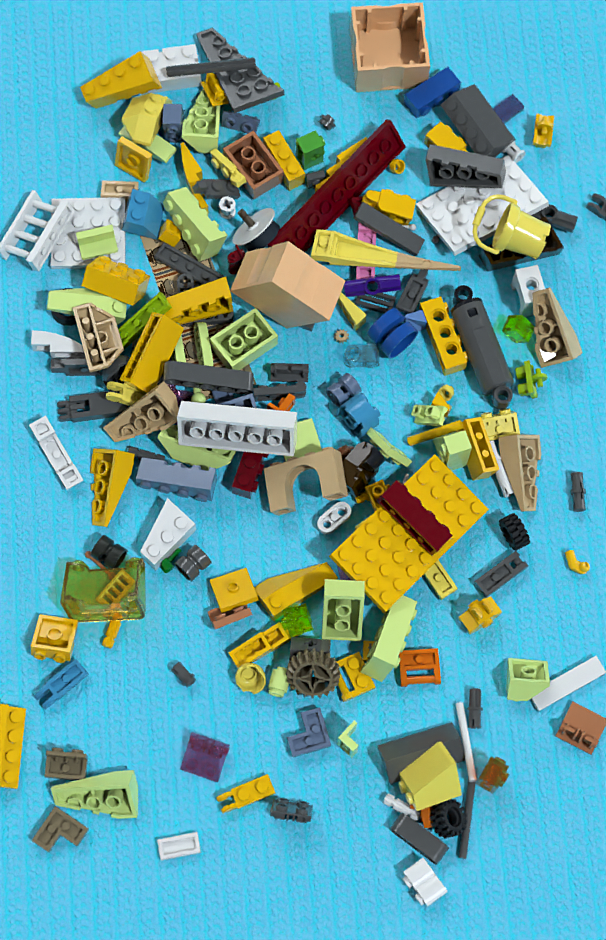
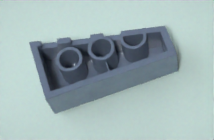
M142 457L136 481L137 485L143 489L155 488L161 493L168 494L173 492L183 498L190 496L195 497L198 501L207 502V500L212 501L217 482L216 468L209 467V471L201 469V466L198 465L187 468L178 462L168 465V462L164 460Z

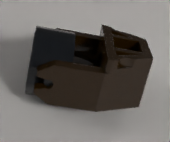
M364 441L357 444L343 461L347 492L356 498L366 491L365 487L369 485L368 483L378 473L380 465L385 461L381 452L368 442Z

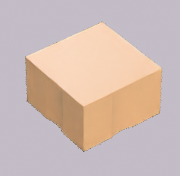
M423 2L392 6L351 7L350 38L356 92L414 89L428 80L430 60L428 43L425 38Z
M288 241L269 248H260L246 252L230 292L287 329L329 321L345 280L316 262L308 254Z

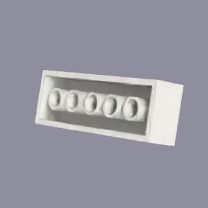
M181 401L177 415L179 445L294 457L297 443V412Z

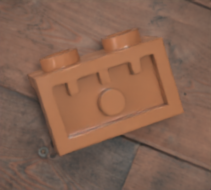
M247 605L221 613L219 607L208 611L214 630L252 615L250 607L248 608Z

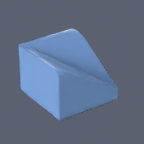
M423 310L405 315L404 323L410 322L417 331L426 329L427 321Z

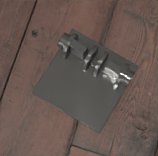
M286 798L273 799L271 816H274V819L284 820L286 814L287 821L289 815H292V821L297 816L296 822H311L313 805H309L306 801L294 803L289 802Z

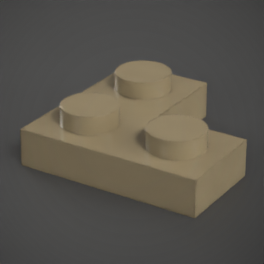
M55 806L31 841L47 852L51 851L60 836L78 847L89 831V828Z

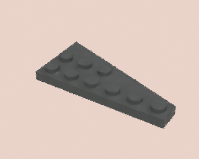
M213 27L196 33L208 62L247 58L245 55L242 56L237 48L227 43L226 39ZM257 66L252 69L214 72L234 113L285 95L284 90L281 87H277L270 77L267 78Z

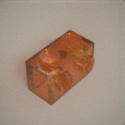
M490 757L476 785L493 794L498 786L502 787L509 776V773L506 771L509 766L505 765L506 762L499 757Z

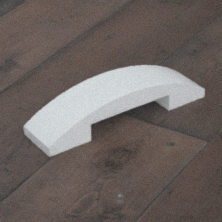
M44 416L29 424L39 445L66 490L83 482V478L71 461L47 417Z

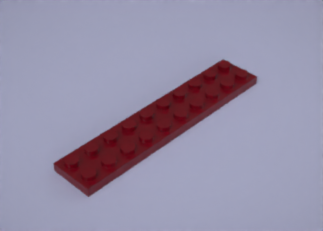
M386 119L281 227L276 237L267 244L268 248L289 241L303 252H306L314 244L316 230H327L350 206V199L359 197L389 166L391 161L406 148L391 120Z

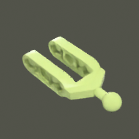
M195 322L193 332L199 365L213 366L207 324L205 322ZM181 334L171 355V361L186 363ZM193 388L194 394L191 397V402L205 403L206 397L201 393V389Z

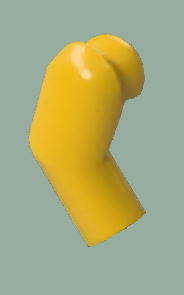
M574 550L565 552L568 566L572 571L579 574H586L589 571L590 565L587 562L578 561Z

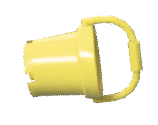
M500 194L489 196L483 201L481 206L478 207L472 223L474 240L485 251L498 255L499 251L502 252L506 249L535 259L540 256L546 244V235L549 236L551 228L550 224L521 211L517 205V200ZM495 199H502L510 203L499 221L491 248L479 240L477 228L480 226L487 203Z

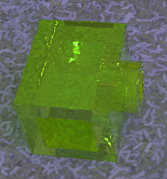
M508 315L502 332L514 343H529L535 326L523 315Z

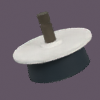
M265 208L250 217L244 209H241L238 215L243 219L244 223L234 234L233 243L237 244V246L244 245L248 252L265 248L280 230V226L273 220L275 211L272 208Z

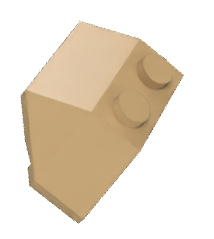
M91 302L73 307L89 372L109 368L124 351L115 317L96 307Z

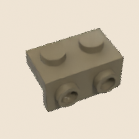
M52 748L51 751H46L45 778L66 780L86 778L88 756L84 754V751L74 749L72 752H63L64 749Z

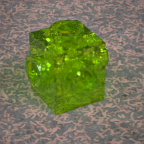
M306 604L292 606L283 610L284 618L281 619L284 630L288 629L290 637L313 630L312 619Z

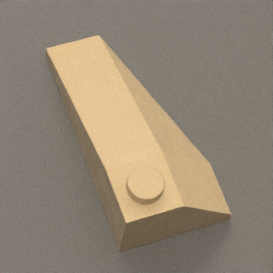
M551 288L533 292V315L535 316L536 324L534 327V333H536L535 352L541 368L573 360L581 355L583 352L577 335Z
M163 381L105 425L103 429L114 442L131 439L142 434H150L157 430H166L177 422L179 407L176 395Z
M517 434L498 437L500 457L521 512L536 511L538 488L535 482L536 477H539L540 473L537 470V462L541 460L540 435Z

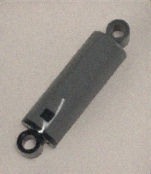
M461 285L456 288L454 293V307L450 310L483 395H492L494 407L500 410L506 409L513 397L512 390L510 389L514 384L513 377L482 299L472 298V289L466 285ZM464 295L467 299H460L459 296ZM504 395L507 400H500L498 396Z

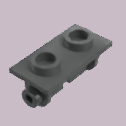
M271 363L272 382H308L309 364Z

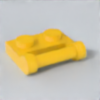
M359 652L336 661L339 668L344 667L354 688L353 691L349 692L340 673L338 687L341 691L343 702L376 688L372 678L361 673L365 663Z

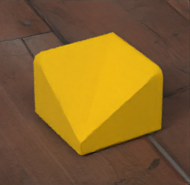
M167 219L160 227L158 239L175 247L180 241L182 233L171 220Z
M437 392L431 405L447 407L448 410L444 414L446 418L452 406L447 404L442 395Z

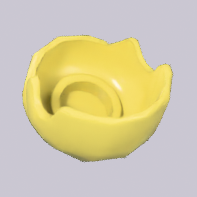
M245 663L237 669L235 674L236 684L243 692L249 691L252 694H257L264 689L266 677L262 667L254 663Z

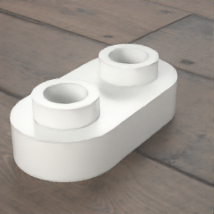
M337 502L322 514L317 522L318 530L323 534H331L344 524L351 516L349 504ZM342 510L345 514L341 516L338 514V511ZM329 523L331 526L329 528H326L323 526V524Z

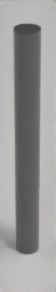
M469 779L464 814H467L464 820H467V824H464L466 829L461 834L459 858L467 859L476 781L469 782Z

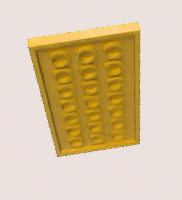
M436 454L404 483L408 492L412 496L417 497L421 501L422 506L431 511L436 516V519L441 524L447 526L453 535L433 556L382 506L329 556L351 580L365 581V594L383 613L489 510Z

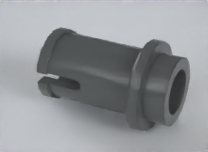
M178 662L171 669L182 681V685L187 688L196 681L195 675L191 674L181 662Z

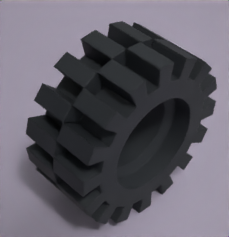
M515 513L499 520L503 536L513 550L517 551L530 544L528 532L524 528V524L521 523V519Z
M455 799L433 805V810L430 811L433 815L430 816V820H433L431 826L435 827L434 831L435 833L439 832L438 836L450 838L458 836L466 829L464 824H467V820H464V817H467V814H463L464 807H460L461 803L456 802L457 800Z

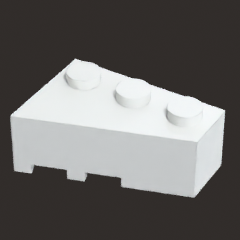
M168 498L140 551L141 557L155 571L161 566L164 559L169 558L196 531V524Z

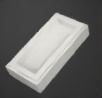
M197 832L157 840L161 861L201 853Z

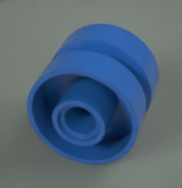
M397 308L390 309L378 318L367 334L376 345L383 343L381 350L389 359L403 352L418 335L417 329L410 322L403 324L405 317Z

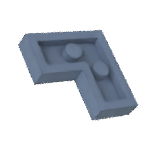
M320 707L301 712L306 732L287 737L293 758L331 747Z

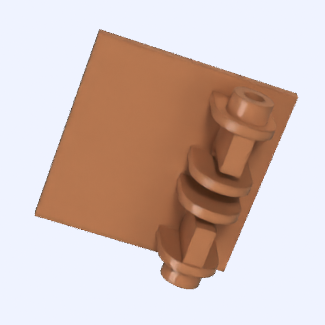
M572 701L556 737L592 755L606 726V718Z

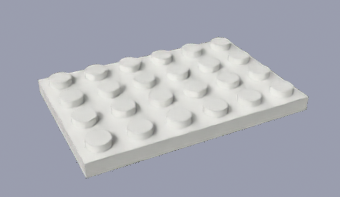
M509 155L502 158L505 161L506 168L503 188L446 187L416 203L417 210L454 256L477 244L472 233V223L478 207L489 196L500 194L517 200V205L521 211L529 215H533L549 206V201ZM495 199L487 203L480 226L477 228L478 238L481 242L495 235L499 221L510 202Z

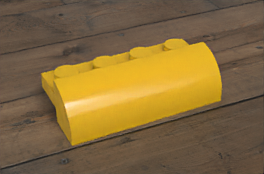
M0 704V788L18 789L26 708L11 707L7 704Z

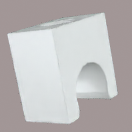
M538 265L516 269L514 272L511 287L512 290H517L519 295V314L521 318L533 315L532 293L545 289ZM532 286L534 287V290H530L527 287Z

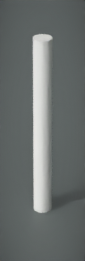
M460 702L456 703L461 739L469 782L477 781L464 704Z

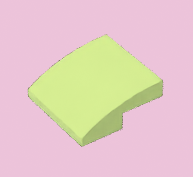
M312 418L297 422V443L294 457L300 458L309 452L317 453L322 451ZM284 456L285 462L293 456Z

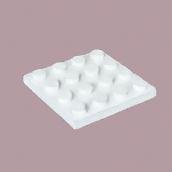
M125 198L63 199L70 203L75 212L51 251V269L86 268L89 263L98 257L82 259L76 233L107 225L113 226L118 252L104 256L109 257L113 262L126 264V231H122L126 212ZM52 199V205L58 206L62 199Z

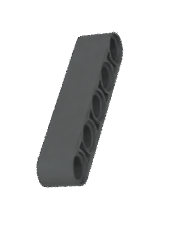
M167 361L164 363V382L166 384L243 395L253 393L254 374L252 372L178 361Z

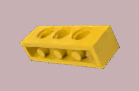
M442 297L420 303L419 310H423L427 321L426 330L444 376L465 370L467 362H469L468 355L461 348L462 341L460 336L455 333L454 329L456 327L453 318H449L447 303L443 302ZM434 317H440L442 321H436ZM446 333L449 337L443 338L440 334ZM447 350H453L455 354H448Z

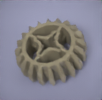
M307 648L304 650V653L298 651L297 656L293 655L288 663V669L286 670L287 682L291 684V690L296 689L297 695L303 693L304 698L307 695H310L312 699L316 695L319 698L322 697V694L328 696L329 691L334 692L335 686L339 683V665L336 663L335 657L331 658L330 653L324 654L323 649L319 652H316L315 648L310 652Z

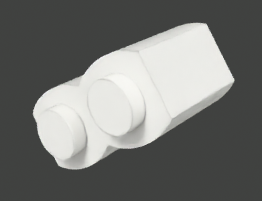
M424 858L403 872L405 877L402 880L409 889L413 887L417 894L414 896L421 906L425 904L428 907L447 893L446 888Z

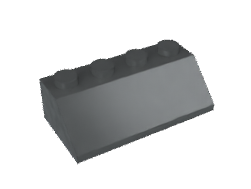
M475 84L453 93L441 104V107L476 154L496 157L516 140Z

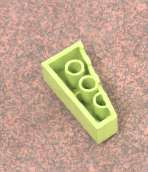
M187 187L168 192L163 201L164 208L169 212L175 226L181 231L182 237L190 246L192 254L196 256L199 262L217 256L228 236L226 232H221L218 229L219 224L215 220H210L207 210L199 207V201Z
M402 595L384 613L381 623L384 625L379 627L374 637V640L377 641L374 642L367 655L369 660L363 665L361 673L382 682L393 668L396 669L401 660L398 657L399 653H402L406 646L405 636L409 635L412 628L409 624L417 614L415 609L417 601Z

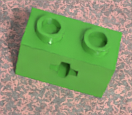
M316 130L296 139V157L303 170L323 162L325 141L321 135H318Z

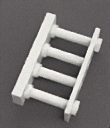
M32 190L3 240L0 242L1 257L7 261L12 253L26 258L31 268L39 272L75 212L70 203L63 199L58 206L44 203L37 192ZM38 208L54 213L50 221L33 216ZM29 223L45 228L39 237L24 231ZM20 238L36 243L30 252L15 246Z

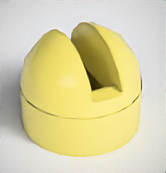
M448 384L443 385L438 390L445 401H449L454 395L453 387Z

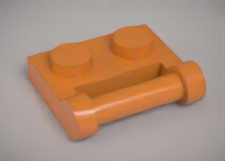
M438 648L403 650L402 653H399V658H401L399 663L401 687H407L410 684H441ZM433 670L434 675L407 677L406 671Z

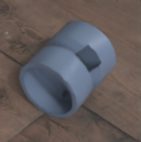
M349 373L341 376L338 379V383L334 382L326 388L327 395L337 407H340L349 398L362 392L359 383Z

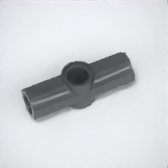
M550 204L548 207L531 215L537 219L551 215L552 217L546 218L552 227L571 233L574 231L578 219L577 216L559 211L554 205Z

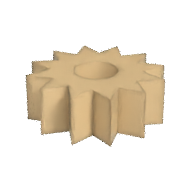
M340 329V331L334 334V339H337L336 342L339 341V344L347 342L349 339V334L344 329Z

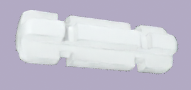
M391 794L385 796L383 800L385 805L392 806V809L409 815L414 821L419 819L420 810L410 809L409 804L400 799H395V796Z

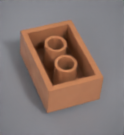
M254 130L223 148V155L245 176L247 182L242 185L253 200L284 182L283 169Z

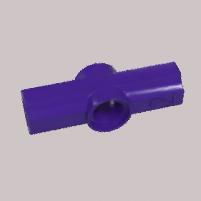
M400 274L347 280L344 284L345 296L375 295L377 293L400 291ZM375 281L378 284V288L370 290L367 286L368 282Z

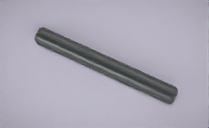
M243 58L167 66L166 73L167 77L252 69L256 67L255 58Z

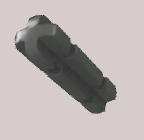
M133 446L128 450L129 453L135 454L134 459L138 458L140 461L142 457L165 461L164 455H155L153 452L143 449L138 450V448Z

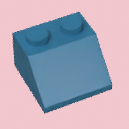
M132 189L128 198L122 231L157 240L164 205L151 193Z

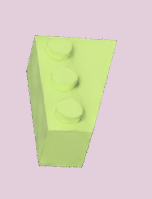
M466 430L452 432L432 439L438 453V458L451 471L467 465L472 447Z

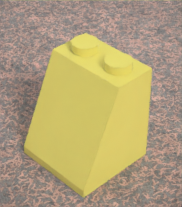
M441 741L433 745L399 773L401 779L398 782L402 794L405 793L408 804H412L416 811L462 795L456 762Z

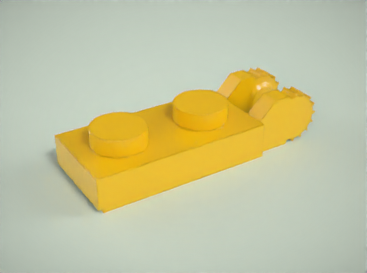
M268 774L230 789L231 791L223 793L216 798L220 802L233 796L235 803L226 805L221 809L222 813H227L236 808L240 809L276 794Z

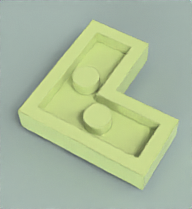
M372 427L366 432L371 438L370 442L375 447L381 448L380 452L386 458L391 457L390 459L397 465L403 464L408 467L412 463L401 450L393 446L381 433Z

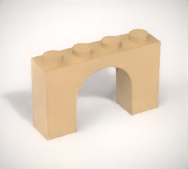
M325 447L320 452H309L304 454L303 457H292L287 459V462H275L270 464V467L264 468L270 512L280 516L296 511L293 485L297 476L308 469H315L317 471L323 498L333 501L347 497L348 492L341 452L333 447Z

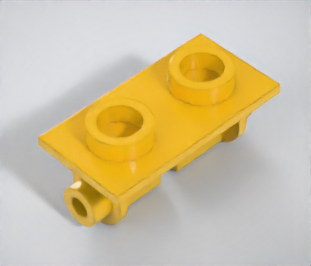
M207 73L205 81L201 82V85L212 107L228 104L225 92L216 79V75L214 73Z

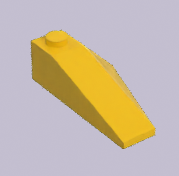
M93 448L90 473L94 474V483L91 484V491H94L92 525L108 526L132 473L135 454L120 450Z
M325 562L268 578L254 588L258 600L272 620L275 621L323 589L325 579L336 580L338 577L329 564Z

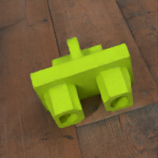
M530 360L524 361L523 366L515 368L517 379L526 378L527 383L518 385V393L520 396L530 395L532 399L538 398L536 383L538 388L543 387V382L547 380V374L541 373V368L535 369V374L534 366L530 364Z

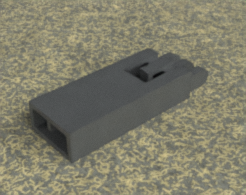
M120 391L69 396L68 401L57 402V407L62 408L58 409V414L64 415L59 416V421H73V423L117 417L129 407L119 403V401L113 402L106 399L108 392L120 394ZM85 406H90V411L77 412V409L85 410Z

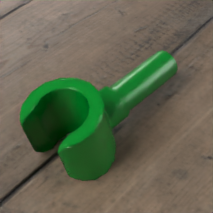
M177 548L169 558L162 561L161 569L165 573L170 572L174 568L171 562L181 552L180 548Z

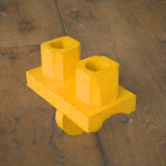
M536 114L533 145L535 147H551L554 116Z

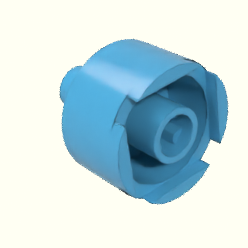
M363 393L354 395L337 408V415H341L343 418L340 421L343 427L352 436L358 435V439L365 436L371 427L374 429L379 425L378 417L381 414L376 407L371 406Z

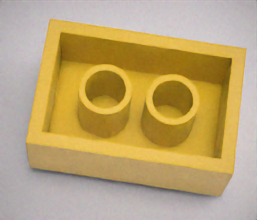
M99 256L87 265L81 286L134 306L145 296L150 275L145 274L143 270L129 268L125 263L113 262L109 257Z

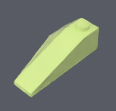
M204 89L201 90L194 107L190 109L187 119L183 121L182 138L199 153L210 154V151L213 149L218 150L220 105L212 107Z
M88 288L65 289L48 292L47 310L75 316L73 307L91 302L96 307L113 315L118 326L126 318L127 303Z
M134 770L109 772L52 786L51 788L56 806L80 810L81 808L92 810L93 814L98 815L100 812L106 813L116 819L138 817V784Z

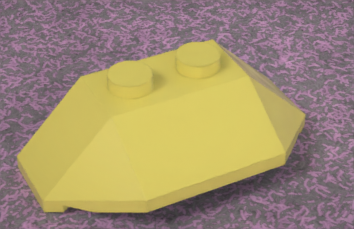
M153 93L132 98L121 118V122L131 136L133 143L151 146L163 122V104H172L173 101L170 98Z

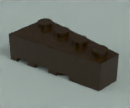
M546 216L539 219L545 223L550 224ZM551 226L549 236L546 235V244L540 256L536 259L506 249L502 252L499 251L498 255L482 249L479 258L486 270L492 271L559 255L564 246Z

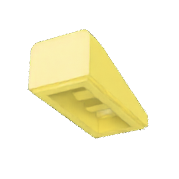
M341 292L337 303L352 327L357 331L366 322V314Z

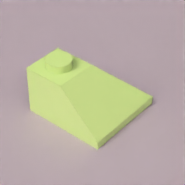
M508 658L507 700L516 702L528 701L550 686L547 661Z

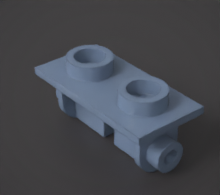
M231 110L223 111L222 127L244 133H250L254 130L257 133V126L260 124V119H257V117L241 116V113H234Z

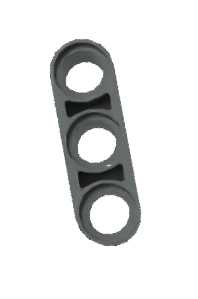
M402 812L390 827V830L396 836L436 865H438L449 849L440 839Z

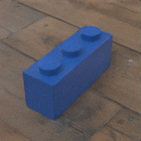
M446 67L407 92L404 97V104L416 118L421 115L425 116L432 108L441 106L453 93L460 91L461 81L449 67Z

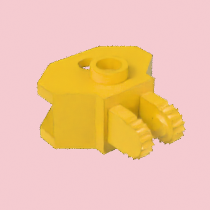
M490 596L481 601L477 599L470 603L468 610L459 616L458 620L463 622L470 635L482 627L485 629L490 626L502 611Z

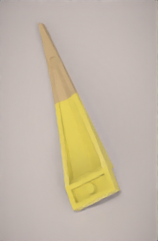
M316 230L311 252L312 259L330 262V265L461 271V267L458 265L399 253L330 230Z

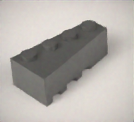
M432 144L429 146L426 164L430 186L503 188L506 175L504 159Z

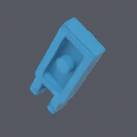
M74 659L45 683V686L34 697L36 700H39L50 690L53 695L42 705L44 709H47L89 674L77 659Z

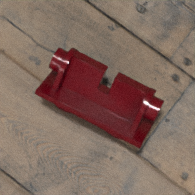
M237 244L235 245V251L227 256L228 272L232 275L238 273L245 256L244 250H240Z

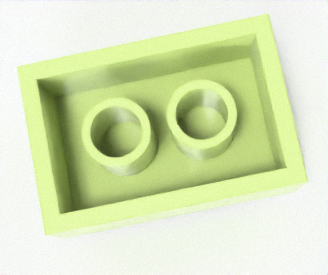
M256 308L210 338L211 349L227 369L241 370L278 345V335Z
M325 579L322 639L361 641L365 581Z

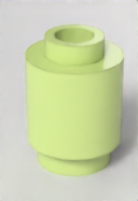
M277 667V669L272 670L268 684V694L283 698L284 694L287 693L289 684L287 682L286 668Z

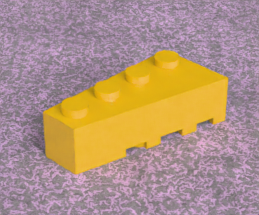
M141 51L80 87L85 101L95 109L117 103L121 99L126 100L134 95L145 94L150 90L162 88L150 58Z
M226 277L167 297L166 299L172 308L164 315L181 325L233 312L232 296Z

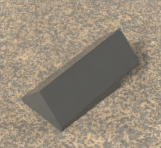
M453 723L444 724L378 745L377 748L390 784L401 781L399 773L440 741L456 763L465 761L461 737Z

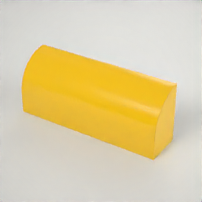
M152 312L119 380L145 394L155 388L164 372V363L169 361L184 327L164 314Z

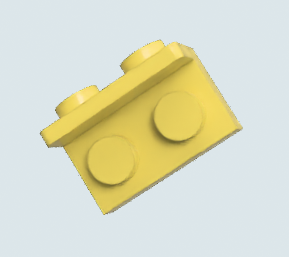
M510 408L501 409L497 414H492V412L481 414L489 441L499 439L498 437L520 435L517 413L511 411Z

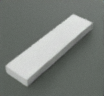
M594 656L550 681V686L531 698L539 712L606 674V670L598 657Z

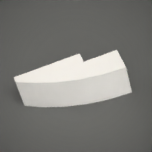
M32 330L31 345L33 351H50L52 359H86L83 345L56 333Z

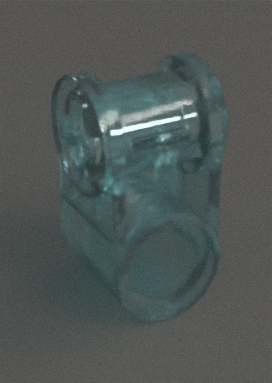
M375 344L348 346L344 352L343 362L347 367L351 368L377 367L380 365L379 347Z

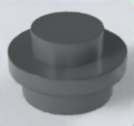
M322 114L320 116L319 123L329 131L331 128H335V120L330 115L326 114L325 116Z

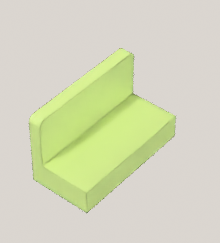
M112 225L76 233L83 260L118 252Z
M355 720L338 737L337 745L351 758L357 753L359 747L350 738L357 727Z

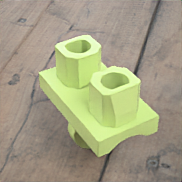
M414 405L411 415L415 417L414 423L417 425L439 427L443 426L445 421L444 414L448 408L434 405Z

